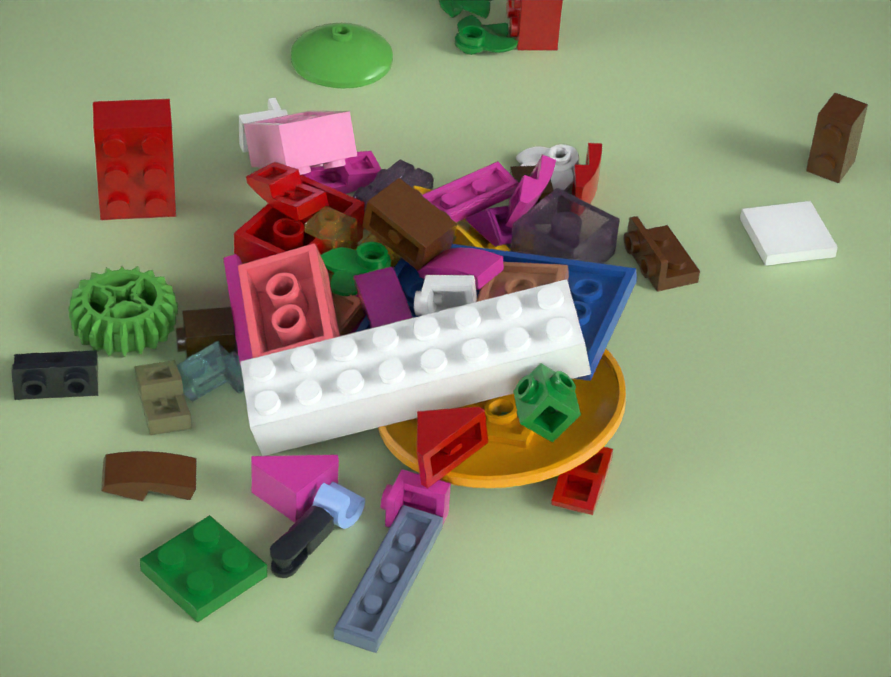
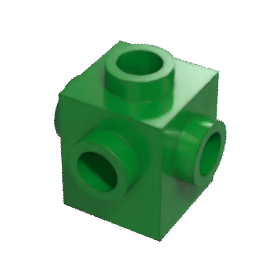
M542 363L529 375L524 376L513 390L520 424L547 440L554 442L581 415L575 393L576 386L573 380L562 371L555 372Z

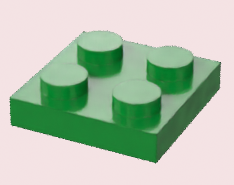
M209 515L140 558V571L198 623L267 577V564Z

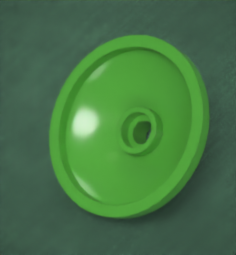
M328 23L316 26L297 38L291 48V63L299 75L312 83L330 88H357L372 84L383 78L392 67L393 52L390 44L370 28L352 23Z

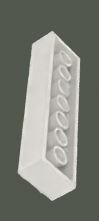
M567 279L241 361L249 425L262 456L417 418V411L458 408L514 394L513 390L524 376L529 375L540 363L555 372L562 371L566 373L571 379L591 374L584 338Z

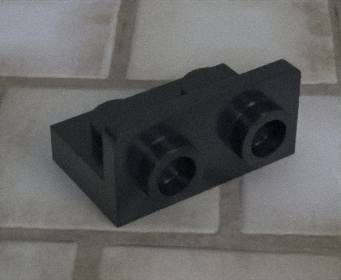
M97 350L14 354L11 374L15 400L99 396Z

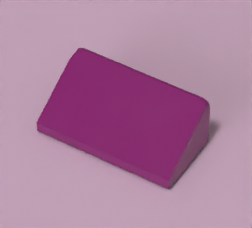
M508 206L488 208L466 217L467 222L495 247L535 239V233L528 215L513 228L505 226Z

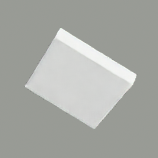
M811 201L741 210L740 220L765 266L833 258L836 256L838 247Z

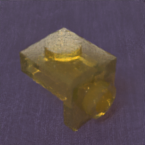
M324 206L305 223V233L322 240V254L339 247L357 250L359 246L357 243V219L328 206ZM327 269L328 273L334 275V272Z

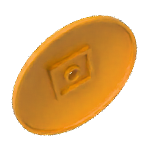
M605 349L591 381L572 379L576 386L575 393L581 415L554 442L547 440L520 424L514 394L458 407H480L485 410L488 443L440 480L452 485L472 488H506L540 482L565 473L584 463L602 449L612 438L625 412V380L616 359ZM502 412H508L506 415L499 416ZM417 418L378 427L379 434L390 452L403 464L420 473L417 458Z

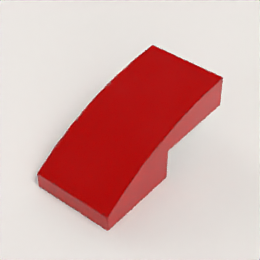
M588 143L585 165H574L571 190L572 216H580L586 211L596 194L602 158V143Z
M273 162L246 176L247 184L263 200L295 220L300 221L329 206L325 191L301 183L299 169Z
M603 447L584 463L560 474L551 505L593 515L610 468L613 449Z

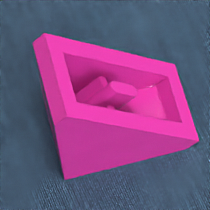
M338 455L251 456L252 493L295 523L313 505L315 496L323 482L328 485L332 482L338 484Z

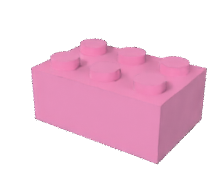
M306 111L244 124L251 167L263 168L273 162H278L299 169L301 175L311 172L310 166H323L324 169L346 165L345 158L357 156L350 111Z

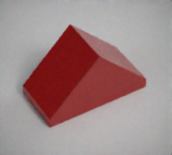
M480 407L417 411V458L421 485L428 489L488 443L484 409Z

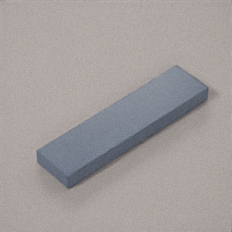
M402 505L334 627L335 640L377 653L442 530L443 517Z

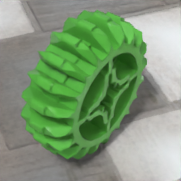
M121 266L119 270L114 271L106 267L103 274L91 272L90 280H80L79 288L72 290L68 312L74 336L80 338L82 345H91L92 349L97 350V352L105 349L108 357L114 352H122L124 357H126L127 353L132 351L142 355L144 348L156 349L158 342L168 340V334L175 329L178 302L175 300L173 287L166 284L165 277H155L153 270L143 273L138 266L132 270H125Z

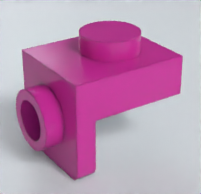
M401 469L394 485L387 484L382 495L380 507L386 510L385 527H391L402 505L443 517L444 524L449 514L451 483L438 480L427 489L421 485L420 474Z

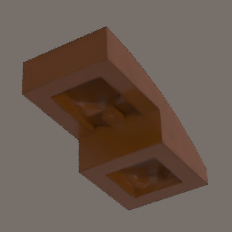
M153 451L106 454L103 459L101 491L139 501H144L149 490L191 500L196 490V458Z

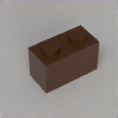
M834 93L818 113L806 169L807 172L840 183L855 162L868 104L838 93Z
M398 178L368 200L362 226L418 271L441 252L451 248L457 223L446 212L438 209L423 197L417 189L412 188L402 179Z

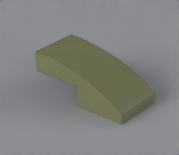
M176 361L134 366L142 408L150 435L192 429L191 414L183 394L182 378Z

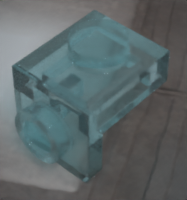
M218 341L177 364L182 378L183 393L192 402L226 382L238 394L244 391L239 356L234 351L228 353Z

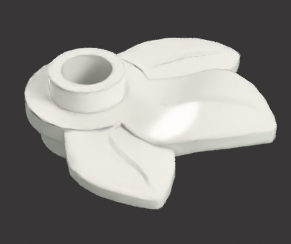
M559 144L551 148L536 146L523 150L516 156V160L522 164L520 166H535L542 154L556 159L555 168L551 176L554 199L561 196L572 186L574 165L579 164V154L574 147Z

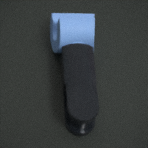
M323 482L315 496L313 505L289 528L288 532L271 545L272 573L279 578L293 576L308 558V555H311L334 530V524L343 529L355 524L363 512L365 498L335 482H332L330 485Z

